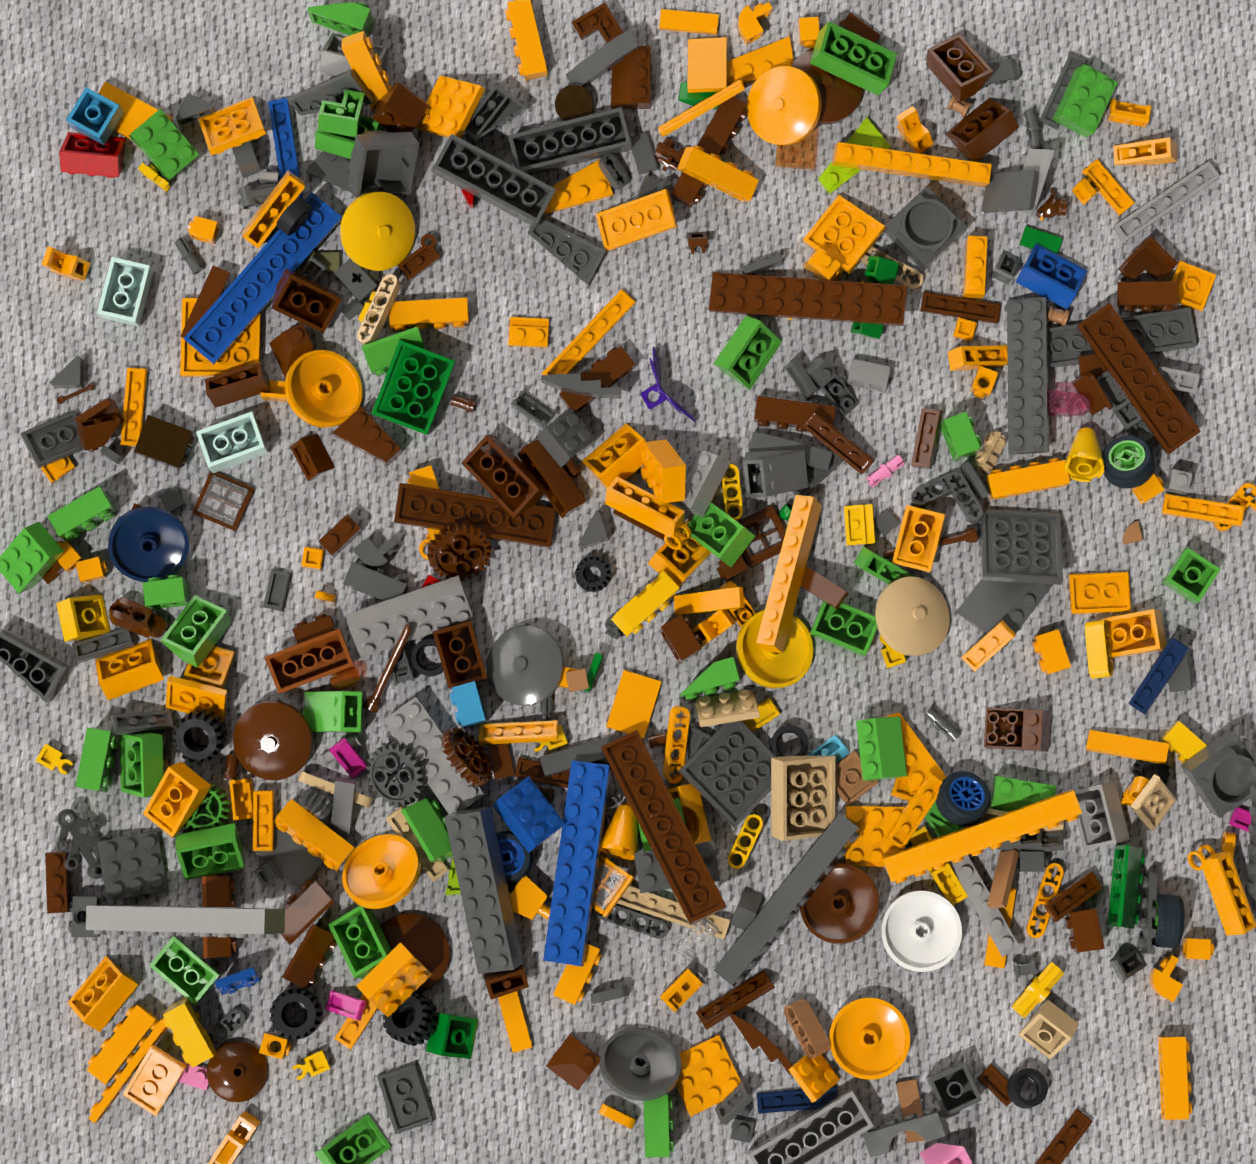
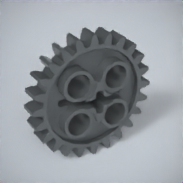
M394 742L391 744L387 743L371 753L372 758L367 760L371 765L366 766L370 773L366 774V777L371 778V781L367 784L373 785L371 792L377 791L376 798L383 797L382 803L388 801L390 807L395 805L398 808L400 806L405 807L421 797L420 792L425 790L421 785L426 784L422 777L427 774L421 772L425 765H419L421 758H415L416 751L410 753L409 746L404 748L403 743L397 745Z

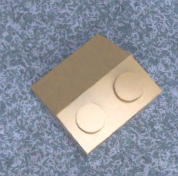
M1046 999L1018 1035L1051 1059L1072 1039L1079 1023Z

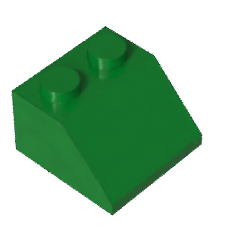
M437 1012L439 1014V1018H436L438 1026L434 1027L435 1033L430 1034L431 1038L427 1041L425 1052L440 1056L471 1059L479 1019Z

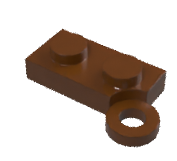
M431 234L423 235L420 240L422 247L397 265L409 282L441 259L434 249L436 239ZM431 239L432 244L426 245L425 240Z

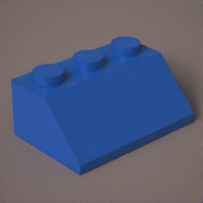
M1036 243L1015 282L1068 309L1088 270Z

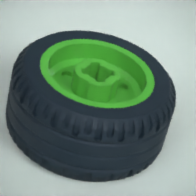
M1135 436L1118 437L1107 444L1102 452L1104 476L1112 485L1118 488L1132 489L1142 486L1154 473L1155 459L1153 450L1142 438Z
M1159 894L1156 901H1153V905L1156 906V918L1154 922L1152 921V926L1156 929V938H1154L1152 944L1156 947L1174 949L1180 945L1183 937L1185 923L1184 902L1177 895Z

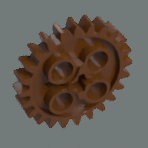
M455 523V528L447 525V531L440 529L441 535L434 534L435 540H430L431 546L427 547V556L430 567H433L434 573L438 572L439 577L445 574L447 580L450 577L459 575L461 580L464 581L465 576L472 579L471 574L474 573L478 576V570L484 571V565H489L488 559L492 558L490 540L485 532L481 533L480 528L475 530L473 524L469 528L466 527V523H463L462 527Z
M452 727L442 735L443 738L441 740L443 743L441 746L445 748L443 752L448 756L446 759L451 761L450 766L456 768L455 772H459L462 779L465 777L467 783L471 782L473 786L477 785L478 787L480 785L483 786L492 779L491 775L493 773L491 770L493 768L489 765L491 761L487 759L488 754L483 752L484 748L479 746L478 741H474L473 735L469 736L467 731L463 732L462 728L458 729L457 727Z

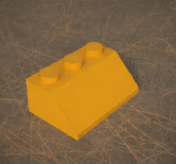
M625 423L583 459L582 462L607 489L616 477L626 480L644 464L641 451L644 450V442L646 440Z
M151 639L135 644L134 647L95 659L99 685L107 700L118 698L124 694L164 680L162 667Z
M105 956L68 1001V1004L85 1024L101 1032L139 984L120 966Z

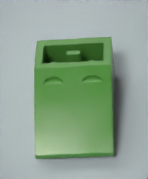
M731 657L714 662L681 693V699L685 698L686 701L698 698L700 693H705V696L717 693V689L724 687V690L735 688L737 686L736 683H739L740 679L734 658Z
M304 692V717L307 719L312 732L363 733V692Z

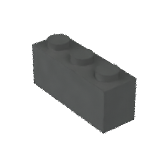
M358 561L357 564L351 563L343 582L344 586L381 601L404 595L408 588V585L405 584L406 580L397 576L390 578L386 576L387 572L378 568L375 571L368 569L369 565Z

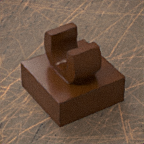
M706 232L687 233L688 247H690L692 254L695 253L694 249L697 246H700L702 253H705V246L708 245Z

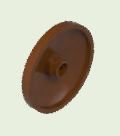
M814 49L806 51L798 56L790 67L806 72L812 77L819 88L822 106L817 124L827 125L843 121L858 106L862 96V88L810 64Z
M264 701L250 707L239 718L233 732V747L239 762L251 774L266 780H282L296 774L307 763L313 748V735L307 719L295 707L280 701Z
M836 863L833 864L835 866L833 871L829 875L825 874L821 879V886L816 891L812 890L808 895L810 899L803 907L800 906V912L806 927L819 939L831 944H849L861 939L873 928L880 911V896L875 883L864 871L853 865Z
M413 913L397 915L381 925L392 950L399 943H402L432 974L414 992L421 993L436 985L444 976L450 960L449 942L441 927L432 919Z

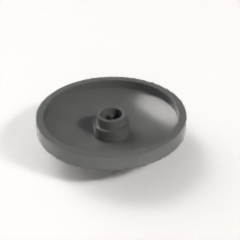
M533 626L516 627L502 634L493 644L487 659V675L494 691L507 702L520 706L535 705L548 699L557 690L564 675L565 661L559 643L548 632Z
M628 1028L617 1032L605 1043L600 1057V1071L607 1085L617 1094L632 1100L649 1101L666 1095L674 1088L680 1076L681 1057L676 1046L663 1034L648 1028Z

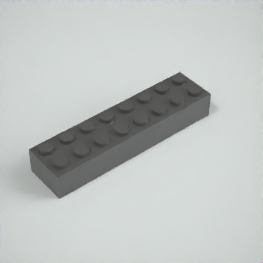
M491 807L453 812L444 818L478 974L514 970L524 964Z

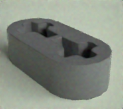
M612 153L605 154L599 160V167L613 188L622 189L629 182L628 174L615 155ZM606 161H610L611 165H607ZM616 178H621L622 181L618 182Z
M628 986L590 994L592 1004L629 996Z

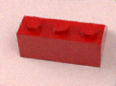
M68 132L59 151L61 172L87 174L88 176H106L108 178L119 177L123 167L126 137L110 136L106 144L102 145L82 133Z

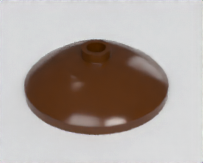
M232 1041L220 1046L216 1050L214 1057L210 1058L207 1066V1079L211 1089L217 1096L229 1102H244L252 1099L263 1089L268 1076V1066L264 1055L259 1053V1049L256 1046L244 1041ZM236 1068L241 1069L242 1073L240 1076L234 1075Z

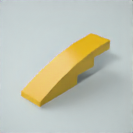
M923 825L916 829L909 841L912 846H916L933 839ZM948 862L945 863L943 868L934 870L932 867L927 869L945 899L953 906L968 897Z

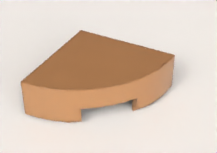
M1138 521L1126 528L1122 537V545L1143 540Z

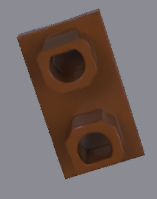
M668 138L663 143H658L654 157L659 159L658 162L664 164L662 170L665 172L668 168L673 170L678 168L685 151V147L681 148L679 152L674 150L675 143Z

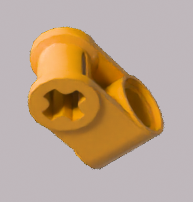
M1142 776L1135 777L1128 788L1124 790L1120 800L1121 804L1131 806L1147 785L1149 779Z

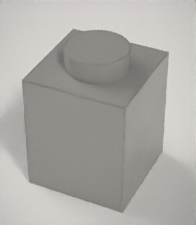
M1172 469L1168 474L1165 491L1183 496L1189 492L1192 473Z

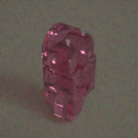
M1048 390L1049 416H1083L1091 408L1090 401L1084 395ZM1066 400V405L1063 408L1057 407L1059 401Z

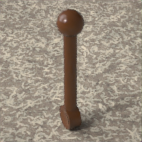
M89 383L87 387L65 397L59 396L57 402L63 404L65 400L88 390L92 391L95 389V384Z

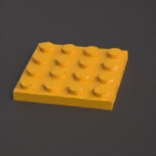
M182 298L181 334L198 298ZM261 312L215 365L181 337L180 376L213 377L259 363Z

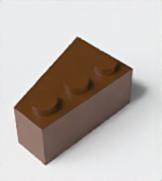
M362 407L357 409L332 432L334 437L388 466L403 453L401 448Z

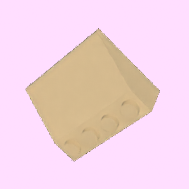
M783 756L771 758V836L782 841L821 837L835 819V756Z

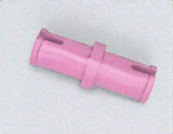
M896 455L886 464H881L878 470L866 477V480L874 488L885 478L889 479L892 473L901 466H904L905 463L902 462L903 459L899 455Z

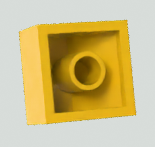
M102 594L73 597L56 603L64 642L82 640L110 632Z

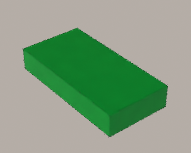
M1025 226L1019 245L1033 249L1037 243L1058 254L1063 238Z
M595 653L587 674L589 689L582 690L586 693H590L603 656L599 653Z

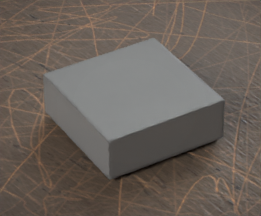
M260 171L258 179L262 183L276 182L278 184L280 182V175L277 172Z

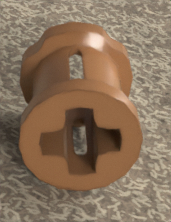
M953 96L947 109H952L965 118L973 102L964 100L959 103Z
M1050 305L1048 309V322L1052 321L1065 326L1069 310L1066 309L1064 311Z

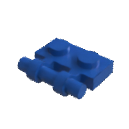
M254 967L218 979L215 981V984L222 995L227 993L233 994L236 990L243 987H252L253 984L260 982V978Z

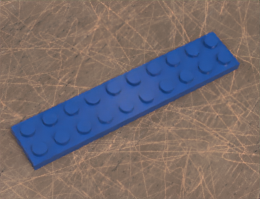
M313 192L304 200L312 207V212L304 224L290 236L279 229L183 338L213 365L216 364L271 301L285 269L296 272L342 219V216Z
M573 760L571 762L563 818L565 825L562 827L543 961L584 966L611 776L610 765Z

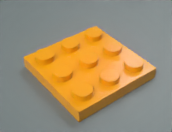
M440 75L427 100L429 106L416 128L449 138L451 134L461 138L485 89L480 85Z
M253 97L198 118L211 156L220 154L232 147L240 146L250 140L258 139L266 134Z
M838 195L804 237L803 242L814 250L822 248L842 265L843 270L850 274L886 228L876 219Z
M845 806V817L860 829L858 840L854 844L850 843L846 848L848 851L845 854V864L856 867H886L883 857L902 851L886 840L885 837L905 807Z
M719 1035L679 1053L681 1057V1071L676 1087L690 1117L722 1102L741 1084V1080Z

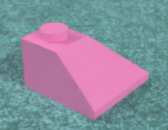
M936 1143L920 1153L925 1164H972L963 1146Z

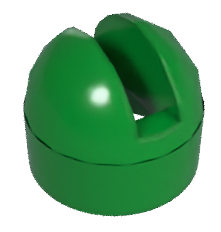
M786 503L780 510V517L786 521L789 520L792 507Z

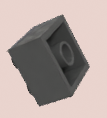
M573 409L546 426L536 437L561 468L585 452L597 440Z
M963 1061L926 1077L939 1108L943 1109L945 1117L982 1101L966 1063Z

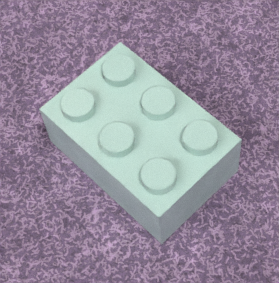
M112 257L97 314L103 319L140 327L154 272L151 266Z
M253 412L196 432L208 468L212 473L268 454Z

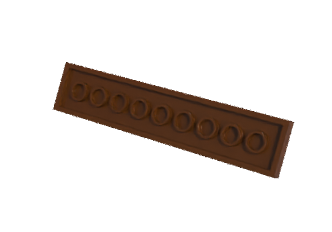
M713 272L708 311L904 326L908 287L904 285Z
M635 730L601 746V750L611 766V770L689 925L725 909L727 906L638 731Z

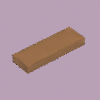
M1016 850L999 853L987 906L991 909L1007 907L1019 852Z
M916 1079L896 1082L902 1119L905 1120V1116L916 1113L917 1116L922 1115ZM905 1131L907 1143L925 1140L916 1132Z

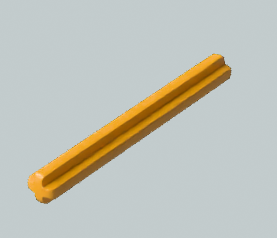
M738 80L660 125L658 127L659 133L664 137L744 91L745 86L743 82Z

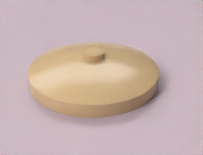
M919 577L900 578L887 585L877 600L875 617L878 630L885 642L895 651L908 656H920L934 651L944 641L950 624L949 609L941 592L929 581Z

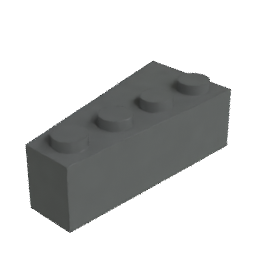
M0 629V661L6 664L17 677H20L45 703L51 702L70 666Z

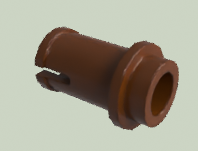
M454 394L450 405L464 409L467 413H473L477 401H474V398L468 399Z
M574 459L564 466L572 478L582 473L581 465H577Z
M666 729L662 733L647 736L651 749L666 744Z
M227 754L226 770L223 772V775H225V779L237 780V776H239V773H237L239 760L236 755Z

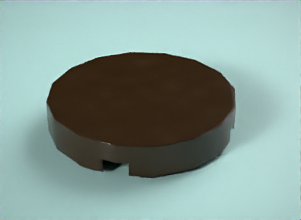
M576 84L567 85L556 96L555 110L564 121L588 116L593 111V98L590 92L583 86Z

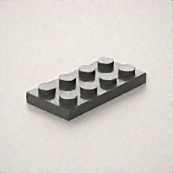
M714 841L696 843L695 845L714 882L720 881ZM652 850L634 853L640 893L671 889Z

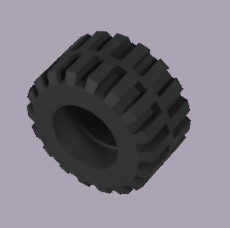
M197 709L184 716L175 726V732L172 734V738L176 739L173 745L178 747L177 753L181 752L183 754L182 758L186 759L188 757L190 758L189 762L192 763L197 760V763H202L204 760L207 762L214 758L223 749L227 738H225L227 730L223 729L226 725L224 722L221 723L219 721L221 717L219 715L215 717L212 711L207 713L206 709H202L200 712ZM192 727H200L206 731L209 737L208 745H199L193 740L191 736Z
M302 988L290 989L279 994L276 1000L273 1001L272 1008H270V1021L273 1023V1029H276L277 1033L286 1039L298 1040L310 1036L318 1029L322 1021V1005L318 1002L317 996H314L309 990L306 991ZM292 1002H300L307 1009V1020L300 1026L289 1024L285 1018V1009Z
M413 992L389 1017L383 1015V1020H385L383 1026L387 1029L386 1033L394 1040L407 1045L417 1046V1044H423L424 1040L428 1041L431 1038L430 1034L435 1033L434 1027L438 1026L436 1018H439V1014L435 1012L437 1007L433 1005L432 1000ZM415 1009V1019L413 1023L409 1027H407V1016L412 1010Z

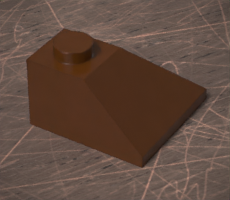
M303 323L285 330L269 343L285 378L291 365L300 356L315 350Z
M569 1034L546 1067L578 1091L600 1063V1056Z

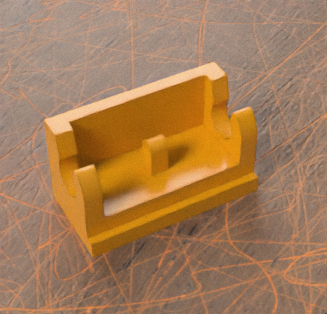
M1111 99L1107 121L1140 127L1147 126L1151 105L1142 106Z
M252 779L229 780L233 820L253 819Z
M687 968L659 997L676 1012L703 983Z

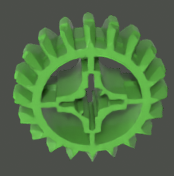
M211 783L208 791L211 795L201 803L202 805L207 803L206 809L209 813L202 812L200 814L201 808L198 806L192 815L193 817L188 819L185 829L193 827V832L197 829L203 830L218 827L217 824L220 826L225 825L221 820L222 818L228 820L229 816L224 815V812H231L230 808H225V805L230 804V800L223 801L227 793L220 795L219 793L222 791V788L218 787L214 790L215 784ZM215 799H217L219 804L218 815L212 811ZM203 816L213 820V822L207 825L196 824Z

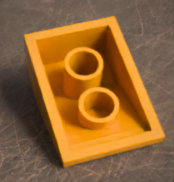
M906 505L892 563L931 572L947 514Z
M680 528L678 530L680 533L687 535V533L683 531V528ZM691 536L686 540L682 539L683 546L679 550L672 549L665 543L648 562L659 574L664 570L678 587L711 554L709 550ZM672 537L669 539L673 544L679 545L676 539Z
M1152 609L1098 619L1107 620L1109 624L1112 658L1162 651L1167 646L1161 610Z
M183 762L169 766L143 814L173 838L202 803L211 785Z

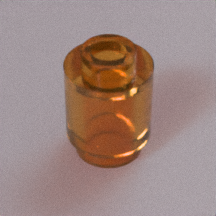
M355 666L333 673V677L330 678L333 688H337L339 691L357 684L356 682L361 681Z

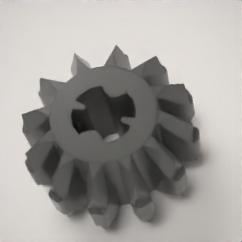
M312 788L304 791L298 800L300 806L321 821L328 817L333 807L332 803L324 795Z

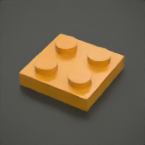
M1179 261L1171 280L1178 281L1179 284L1178 303L1202 312L1216 274Z
M822 1054L815 1058H809L807 1055H804L788 1069L812 1103L840 1080Z

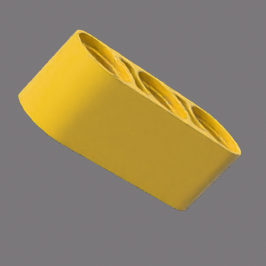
M729 464L728 469L733 470L735 476L730 479L724 475L721 480L724 512L729 515L728 511L731 508H736L739 511V516L731 518L739 521L743 515L739 470L734 464ZM734 489L737 492V496L730 498L727 496L726 491Z
M1107 620L1086 622L1085 638L1090 677L1092 679L1112 677L1113 660L1109 624Z
M752 814L745 819L727 858L730 867L738 869L746 863L763 826L760 816ZM750 818H756L759 821L757 829H751L748 826ZM742 836L750 838L751 843L748 847L740 845L739 840ZM734 854H739L742 857V863L738 866L733 865L731 862V857Z

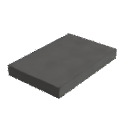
M1036 170L991 173L989 184L985 187L982 212L996 213L1033 210L1039 172Z
M75 411L20 433L37 469L84 450L80 445L75 420L77 414Z
M416 1063L377 1076L395 1134L434 1122Z

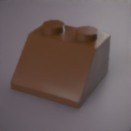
M398 81L373 106V119L391 133L412 132L429 104Z
M682 615L664 624L659 630L679 664L702 650L700 645L703 644L697 634L694 635L690 630L692 625L688 618H683Z
M1089 908L1067 914V917L1064 918L1066 929H1070L1069 945L1071 949H1074L1075 953L1105 949L1097 909Z

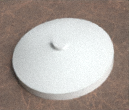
M912 891L898 897L887 908L881 923V938L888 955L897 964L908 970L927 972L941 968L954 957L961 943L962 925L956 909L944 897L929 891Z

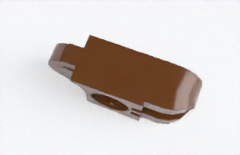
M119 598L110 606L109 619L116 626L149 638V636L153 638L161 637L166 632V622L164 619L153 614V610L135 601ZM136 618H142V619H144V620H142V621H137V620H135V619H136Z

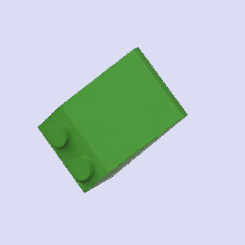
M349 2L308 7L307 10L311 22L349 36L364 31L368 37L374 21L369 6L358 2V4Z
M711 502L703 517L694 515L687 524L691 530V537L729 567L734 565L755 538V535Z
M367 1114L317 1150L315 1155L322 1164H370L391 1148V1146L372 1118Z

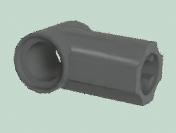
M277 183L261 186L247 185L239 188L243 209H249L251 206L259 207L260 204H263L277 186Z

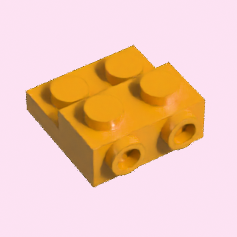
M214 646L198 668L191 664L187 665L184 679L224 689L235 652Z

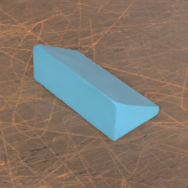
M835 734L807 756H835L836 764L848 755L849 752Z

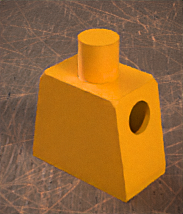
M822 248L815 250L802 265L819 280L838 281L843 275L842 265Z
M522 877L510 894L513 912L531 920L534 919L537 913L548 919L551 907L544 903L548 895L529 877Z

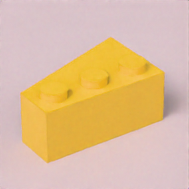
M663 570L651 584L649 583L643 591L625 604L611 620L627 637L632 632L636 635L644 627L642 624L645 621L650 623L657 616L656 612L658 610L663 612L670 605L668 601L679 590V587Z
M185 997L169 1006L163 1014V1022L168 1029L172 1030L175 1044L180 1046L184 1052L182 1053L184 1061L187 1064L190 1063L193 1068L214 1057L216 1050L207 1030L203 1029L198 1020L201 1018L199 1013L193 1011L190 1001Z

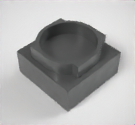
M378 130L364 131V134H357L355 136L348 187L355 198L374 191L386 192L395 196L411 195L419 143L411 132L389 133Z
M926 186L885 225L886 229L884 232L924 272L966 232L968 227Z
M1229 730L1181 765L1208 810L1219 818L1231 809L1235 810L1251 797L1250 788L1253 784L1251 768L1254 760L1240 737Z

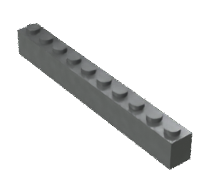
M839 813L716 966L714 971L730 985L735 987L738 984L740 986L747 977L745 975L749 969L753 970L759 963V956L769 951L772 946L770 944L775 937L779 938L785 930L783 928L787 922L790 923L796 917V910L800 906L803 907L809 901L810 897L808 895L812 890L816 891L821 886V879L824 875H829L835 868L833 864L838 858L841 860L848 851L846 849L850 843L854 844L858 840L860 829Z

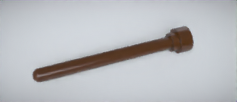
M975 527L966 528V531H963L961 534L941 538L939 547L965 541V543L969 542L970 544L978 542ZM895 549L884 551L883 556L885 558L894 557Z
M410 625L404 627L373 695H370L363 705L369 711H379L381 706L380 697L412 631Z

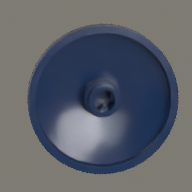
M139 507L126 512L114 523L109 534L108 550L114 566L128 578L140 582H148V578L160 577V580H164L168 576L175 574L184 564L189 551V539L183 523L171 512L158 507Z

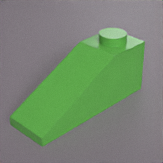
M864 546L854 561L855 565L887 584L903 577H915Z

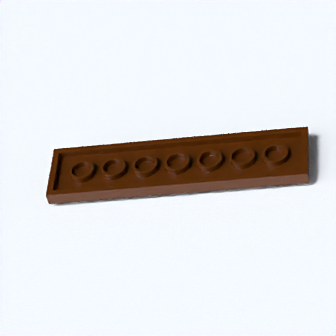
M1110 303L1076 326L1167 455L1201 432Z
M399 483L393 523L435 530L443 529L445 531L448 530L447 525L455 528V523L459 527L466 523V527L469 528L473 524L475 530L480 528L481 533L485 532L487 538L550 548L556 510L555 508L533 505L516 518H513L495 498Z

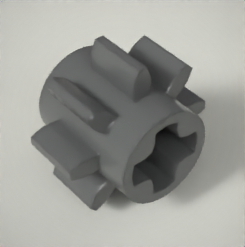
M609 616L604 625L607 629L605 633L618 640L619 637H623L625 634L611 620L613 616Z

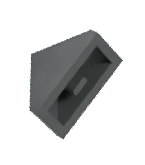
M187 93L176 115V120L179 125H183L216 111L213 104Z
M1003 250L991 277L1009 285L1021 258Z
M77 355L49 383L55 388H83L84 361Z
M597 510L578 544L580 549L608 541L600 512Z
M745 887L729 924L745 931L753 922L763 895Z
M1138 948L1110 961L1119 980H1126L1147 966Z

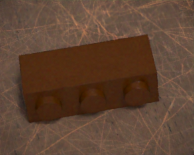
M1178 281L1118 282L1117 306L1118 309H1122V312H1133L1134 309H1142L1143 312H1152L1154 309L1171 312L1174 309H1178Z
M259 362L205 379L206 395L216 408L259 395L261 392L266 393L270 391L269 375Z
M69 852L45 853L47 913L70 912L71 871L66 869L64 865L65 860L68 859Z

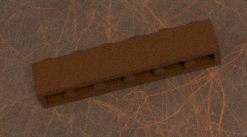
M734 96L721 103L697 146L704 148V152L709 155L711 153L718 156L721 154L725 155L730 146L727 142L730 137L734 138L739 129L736 127L738 122H743L748 113L746 110L747 103ZM682 172L671 192V198L692 208L693 204L697 205L702 197L700 191L703 187L707 188L708 184Z

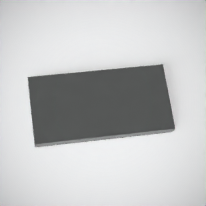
M253 823L240 837V840L252 850ZM275 823L274 851H255L266 862L271 860L278 871L300 890V886L307 879L310 880L323 864L322 859L311 855L307 850L308 848L304 845L294 842L292 836L287 832L280 831Z

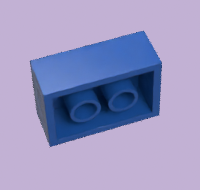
M529 776L502 795L492 805L528 853L565 825L564 821Z

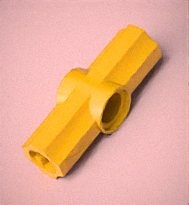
M1050 962L1037 977L1032 979L1033 982L1024 988L1025 991L1011 1007L1020 1016L1025 1018L1038 1003L1040 1004L1050 994V989L1065 973L1053 962Z

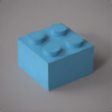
M86 87L66 121L71 128L105 145L124 112L120 105Z
M474 681L452 687L453 692L449 693L452 705L457 706L458 712H455L457 724L462 725L463 728H468L486 723L487 719L477 683Z

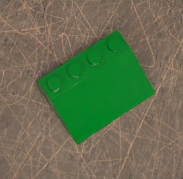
M399 340L371 414L428 435L456 362Z
M1130 845L1115 846L1107 926L1134 929L1135 925L1138 924L1139 914L1136 913V906L1140 904L1141 894L1138 893V886L1142 884L1143 874L1140 873V866L1144 864L1145 859L1142 848Z

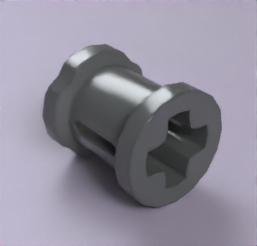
M1033 957L1026 961H1013L1015 978L1028 974L1036 976V966Z

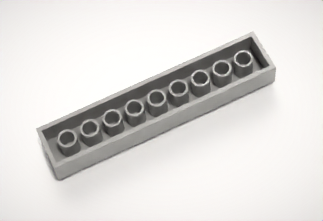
M86 906V930H94V934L277 938V934L285 932V908Z

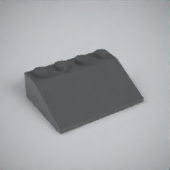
M981 579L956 613L985 635L1002 620L1016 634L1054 584L983 581Z

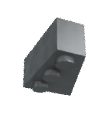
M496 83L475 109L462 136L475 145L525 112L527 107Z

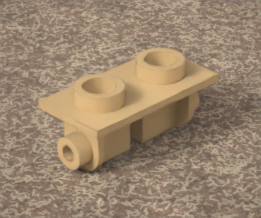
M991 431L985 437V444L975 457V467H982V470L987 473L993 469L998 457L993 455V452L1000 454L1006 444V437L1001 435V432Z

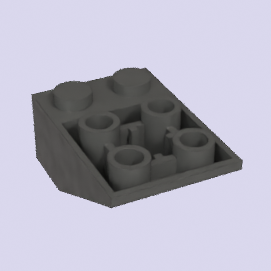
M805 450L746 452L743 466L747 498L768 497L809 487Z

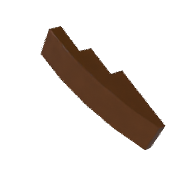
M735 1014L730 1015L752 1050L760 1046L770 1062L778 1058L787 1073L791 1074L788 1069L792 1067V1064L764 1034Z

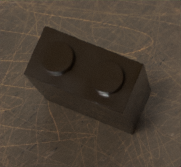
M147 415L135 446L134 454L179 470L180 466H185L188 458L185 452L187 447H192L195 437H192L193 431Z

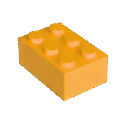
M667 439L644 442V450L641 451V457L644 462L643 468H641L642 479H645L648 487L653 490L654 495L659 498L662 504L684 501L686 464Z
M399 943L356 986L371 1003L389 1017L432 974L402 943Z

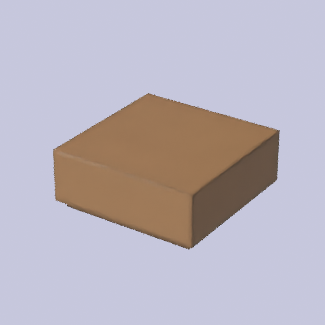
M585 669L566 672L570 693L589 689Z

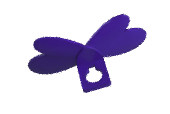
M653 347V361L650 357L649 360L656 384L641 392L648 409H652L667 400L677 412L683 413L689 419L696 422L695 418L683 406L663 390L661 386L659 357L656 348ZM651 391L660 393L658 400L654 403L648 400V394Z

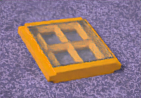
M599 854L592 908L607 918L634 877L601 854Z

